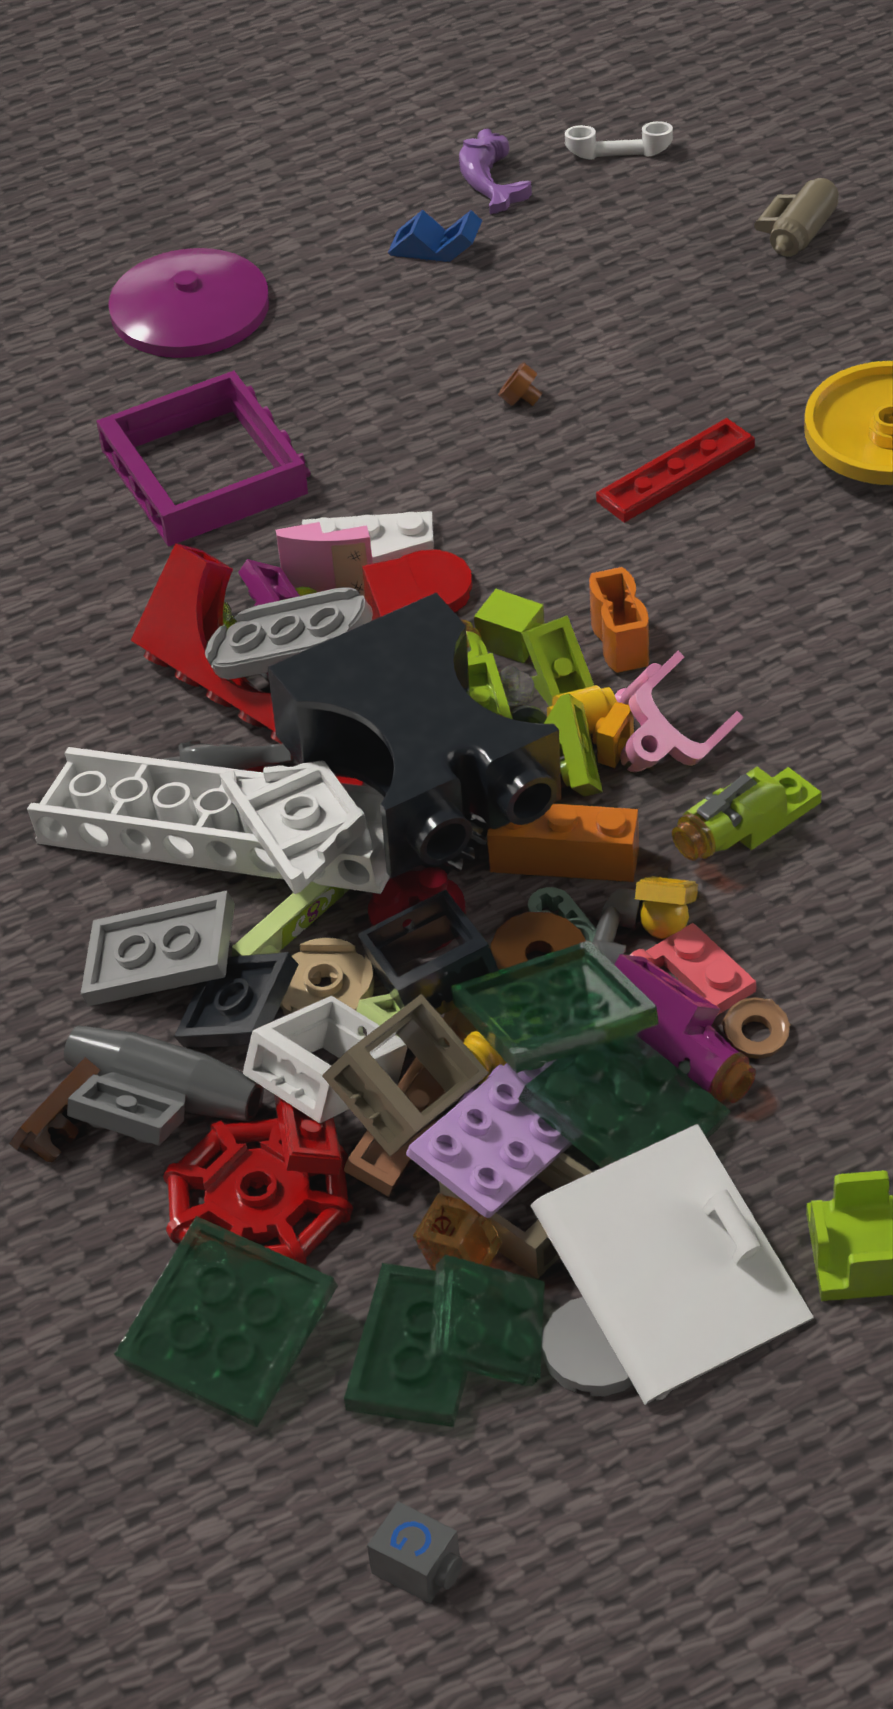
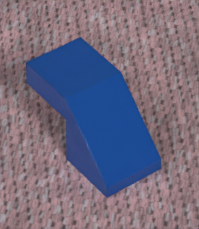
M421 210L398 229L388 254L390 256L450 262L473 244L482 219L470 210L445 230L424 210Z

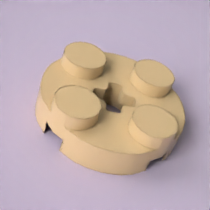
M318 938L306 941L299 945L300 952L292 955L299 965L280 1006L286 1016L333 996L356 1011L359 1000L373 996L374 977L372 964L366 955L364 959L362 955L358 954L355 950V945L348 941L336 938ZM322 977L331 978L332 984L329 986L319 987L313 985L319 984Z

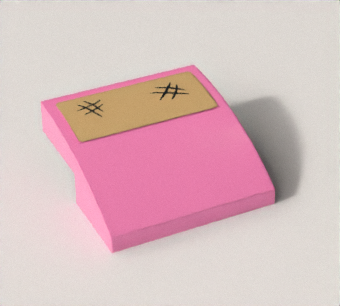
M320 522L276 530L281 569L300 596L335 588L349 587L358 590L360 595L362 596L363 594L365 597L362 566L373 564L371 541L367 525L322 533Z

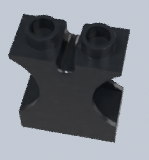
M437 593L268 666L276 736L299 764L325 761L332 772L358 779L374 788L384 797L380 807L386 873L391 879L424 863L428 865H441L457 857L466 848L472 836V826L464 815L480 816L491 829H498L511 822L517 825H524L539 819L551 808L555 801L561 799L559 729L554 724L528 723L503 717L484 708L469 696L466 625Z

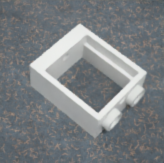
M333 996L327 997L253 1030L243 1074L318 1123H322L349 1110V1107L322 1077L331 1065L312 1054V1052L324 1048L340 1058L346 1051L366 1037L363 1033V1027L367 1030L368 1035L380 1025ZM395 1035L371 1055L397 1085L407 1045L401 1038Z

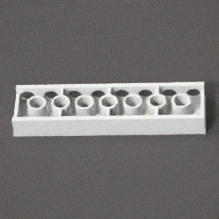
M68 747L64 753L67 763L39 804L31 803L27 808L36 834L37 844L284 879L224 791L219 774L235 771L237 780L264 777L261 772ZM341 783L362 812L366 830L312 882L319 885L381 894L390 878L386 873L380 807L384 797L372 787Z

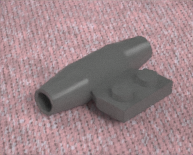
M79 1025L71 1031L65 1044L64 1060L66 1064L75 1068L86 1057L100 1069L98 1075L93 1074L68 1098L67 1116L88 1122L97 1128H106L134 1137L137 1141L143 1143H152L160 1146L184 1121V1112L192 1115L249 1122L256 1117L262 1104L264 1087L245 1076L242 1072L209 1055L143 1034Z

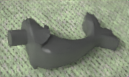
M197 739L194 742L190 740L187 743H181L179 745L180 756L164 758V760L239 770L257 766H284L285 763L293 762V756L283 744L261 746L204 744Z

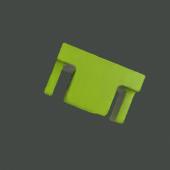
M885 1170L838 1174L834 1177L832 1200H815L807 1203L806 1215L821 1301L893 1295V1195H889L890 1181L888 1172Z

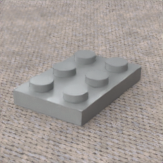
M228 891L93 920L81 988V995L86 1003L92 1006L225 977L235 906Z

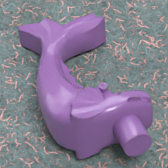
M483 129L478 133V139H466L463 141V147L459 153L461 173L476 191L491 199L489 204L490 214L506 211L510 203L529 199L532 195L530 181L498 185L493 183L490 169L493 168V164L509 154V141L504 135L492 133L490 129Z

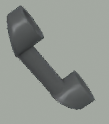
M621 887L614 891L604 904L590 947L591 969L593 975L599 981L615 985L619 983L620 978L610 971L619 955H625L626 946L613 943L618 926L632 930L635 929L641 900L635 899L636 890Z

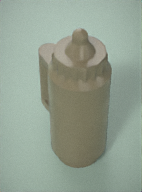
M817 178L808 181L796 195H777L755 222L754 227L758 231L771 234L770 243L776 253L787 257L794 256L809 245L837 208L838 189L828 179Z

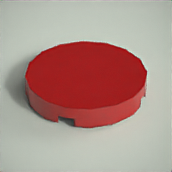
M437 549L418 550L402 556L407 557L422 598L437 593L454 613L466 605L472 590V574L465 560L451 552Z

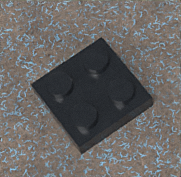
M289 952L228 957L225 977L199 983L174 1037L187 1049L249 1045L253 1030L273 1022L299 964Z

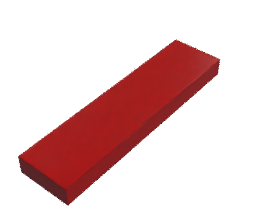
M725 418L596 492V502L625 523L755 447V437L730 419Z

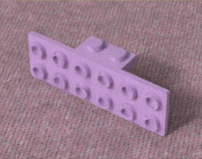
M579 1002L504 1066L502 1064L498 1065L486 1081L474 1090L472 1088L467 1091L452 1110L410 1144L406 1154L486 1218H490L653 1072L655 1065L652 1062V1054L587 1004Z

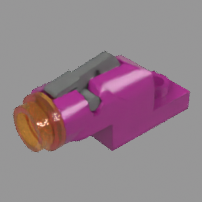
M620 954L610 972L626 982L623 989L627 993L646 1002L636 1020L632 1034L640 1045L652 1054V1062L655 1065L653 1071L703 1095H712L720 1101L727 1099L731 1103H736L742 1099L755 1080L756 1069L749 1065L748 1057L734 1049L711 1027L720 1008L646 958Z

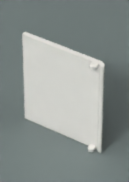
M698 1124L553 1190L531 1204L534 1213L645 1405L654 1399H664L671 1390L786 1334L814 1318Z

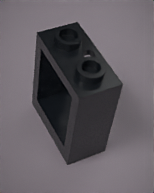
M446 889L358 934L366 955L372 964L374 973L400 1010L422 994L441 1016L504 983L489 944ZM405 920H412L410 925L406 927L402 926ZM453 939H456L460 945L400 977L394 970Z

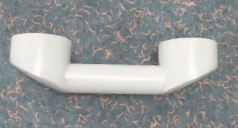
M659 121L645 124L642 127V139L596 141L595 129L583 125L573 126L565 131L566 147L573 154L591 160L595 157L644 154V156L649 157L665 150L673 140L672 125Z

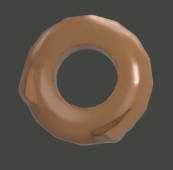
M752 997L740 1000L731 1006L722 1021L727 1042L734 1049L742 1053L743 1056L761 1059L773 1056L783 1048L789 1037L790 1024L787 1015L772 999ZM753 1021L760 1022L769 1029L770 1036L764 1041H751L743 1035L741 1030L743 1025Z

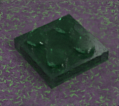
M444 1255L436 1264L430 1361L523 1386H533L540 1379L545 1282Z

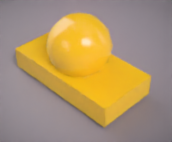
M652 876L640 879L636 883L635 899L645 900L640 910L641 923L650 935L659 939H666L686 927L689 919L686 904L695 902L697 899L698 884H696V881Z

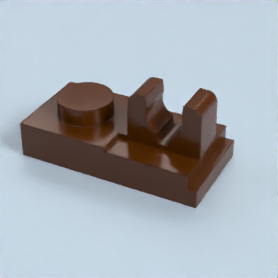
M84 1057L21 1125L9 1144L16 1150L20 1147L25 1150L31 1148L45 1161L54 1162L61 1154V1151L51 1143L50 1135L61 1136L66 1142L71 1143L79 1133L78 1128L63 1116L68 1110V1098L93 1074L98 1075L100 1069Z

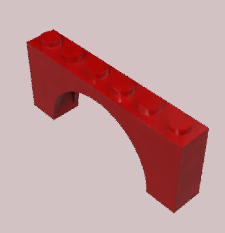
M175 543L130 641L146 650L143 656L149 661L163 667L170 665L177 671L174 676L179 680L195 687L202 685L208 689L206 696L212 701L226 707L233 705L240 710L238 717L257 727L265 725L273 730L270 737L283 744L276 736L271 693L259 690L245 677L236 679L219 677L205 656L208 641L213 633L220 626H223L225 593L233 568L203 550Z

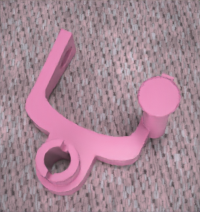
M679 651L663 666L658 663L649 665L627 688H622L615 694L617 702L629 705L633 716L641 725L629 737L620 755L623 766L628 761L632 763L627 769L630 772H640L654 766L667 753L677 761L693 766L744 718L736 711L704 743H697L688 739L666 720L654 703L651 693L652 689L684 658Z

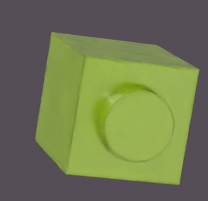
M499 589L494 590L474 615L475 633L481 637L487 651L524 663L530 656L521 633L545 624L543 604Z

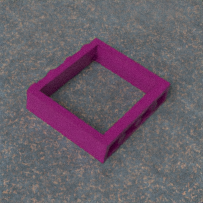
M234 370L96 420L102 452L168 547L308 494L306 478L311 476V472L305 465L304 454L296 453L287 432L284 429L279 430L269 408L267 406L262 407L258 403L252 386L246 387ZM233 412L273 465L274 469L175 505L135 447Z

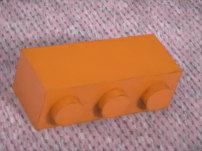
M553 804L543 816L531 823L517 825L511 822L498 829L490 828L487 833L490 872L634 882L639 852L638 809Z

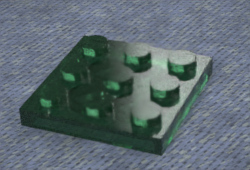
M589 940L451 986L453 1004L516 1073L541 1068L547 1062L570 1054L585 1053L594 1046L617 1038L634 1036L640 1030L659 1024L657 1006Z
M612 1015L526 1084L518 1098L519 1101L552 1128L560 1132L563 1137L601 1168L696 1124L699 1125L708 1139L726 1121L731 1112L709 1092L705 1091Z
M196 1216L114 1355L120 1363L254 1427H258L338 1285L334 1278Z

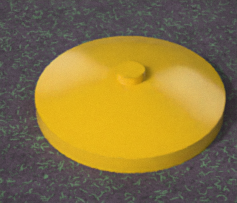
M893 361L869 362L839 371L823 381L813 391L807 401L804 420L807 444L813 454L823 464L843 476L871 484L893 485Z

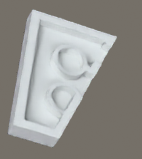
M432 511L336 518L323 517L302 520V525L320 522L322 533L367 525L371 541L373 564L401 558L403 555L418 550L434 549Z

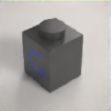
M397 1501L367 1544L372 1574L428 1603L432 1602L441 1587L449 1589L454 1584L462 1568L463 1559L460 1557L457 1530Z

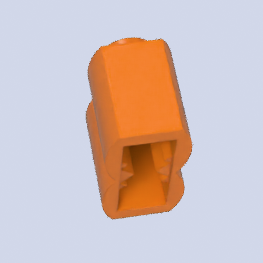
M623 567L591 573L589 578L591 626L595 635L603 641V656L606 663L616 673L648 666L650 660L649 617L644 604L636 598L634 578Z

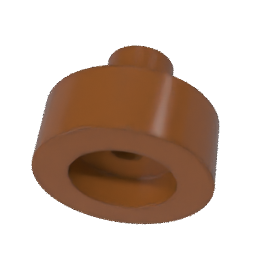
M523 362L505 382L498 396L511 406L520 398H523L533 406L542 395V392L531 384L537 372Z

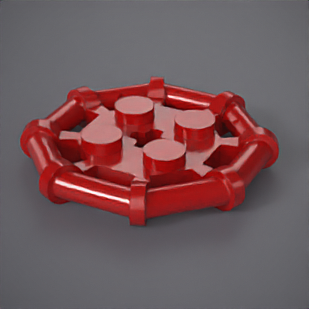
M278 1118L224 1124L220 1120L211 1124V1131L178 1163L168 1165L164 1173V1181L168 1184L170 1219L166 1232L172 1242H182L218 1266L220 1273L223 1275L233 1276L235 1271L294 1265L297 1269L307 1264L306 1257L341 1222L347 1223L351 1218L353 1206L348 1201L346 1172L344 1171L348 1154L339 1144L342 1158L339 1175L325 1174L326 1192L311 1191L309 1177L318 1175V1173L286 1170ZM260 1141L261 1148L247 1150V1142ZM221 1150L223 1154L207 1169L203 1168ZM263 1185L268 1186L267 1193L261 1196H249L247 1188L250 1186L256 1189L261 1188ZM191 1189L205 1190L203 1204L190 1208L189 1191ZM308 1211L318 1214L296 1237L292 1227ZM211 1223L228 1234L225 1244H222L201 1229ZM274 1237H278L280 1241L279 1245L244 1249L245 1241L248 1240L255 1243H265Z

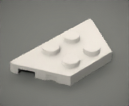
M325 761L301 763L294 767L283 765L264 767V777L237 780L235 771L219 774L224 791L294 894L301 892L366 830L362 812Z

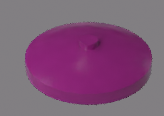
M208 248L175 250L144 260L128 270L116 282L109 297L111 323L117 335L124 342L148 354L173 358L207 355L239 343L260 326L269 309L268 285L260 269L249 260L237 254Z

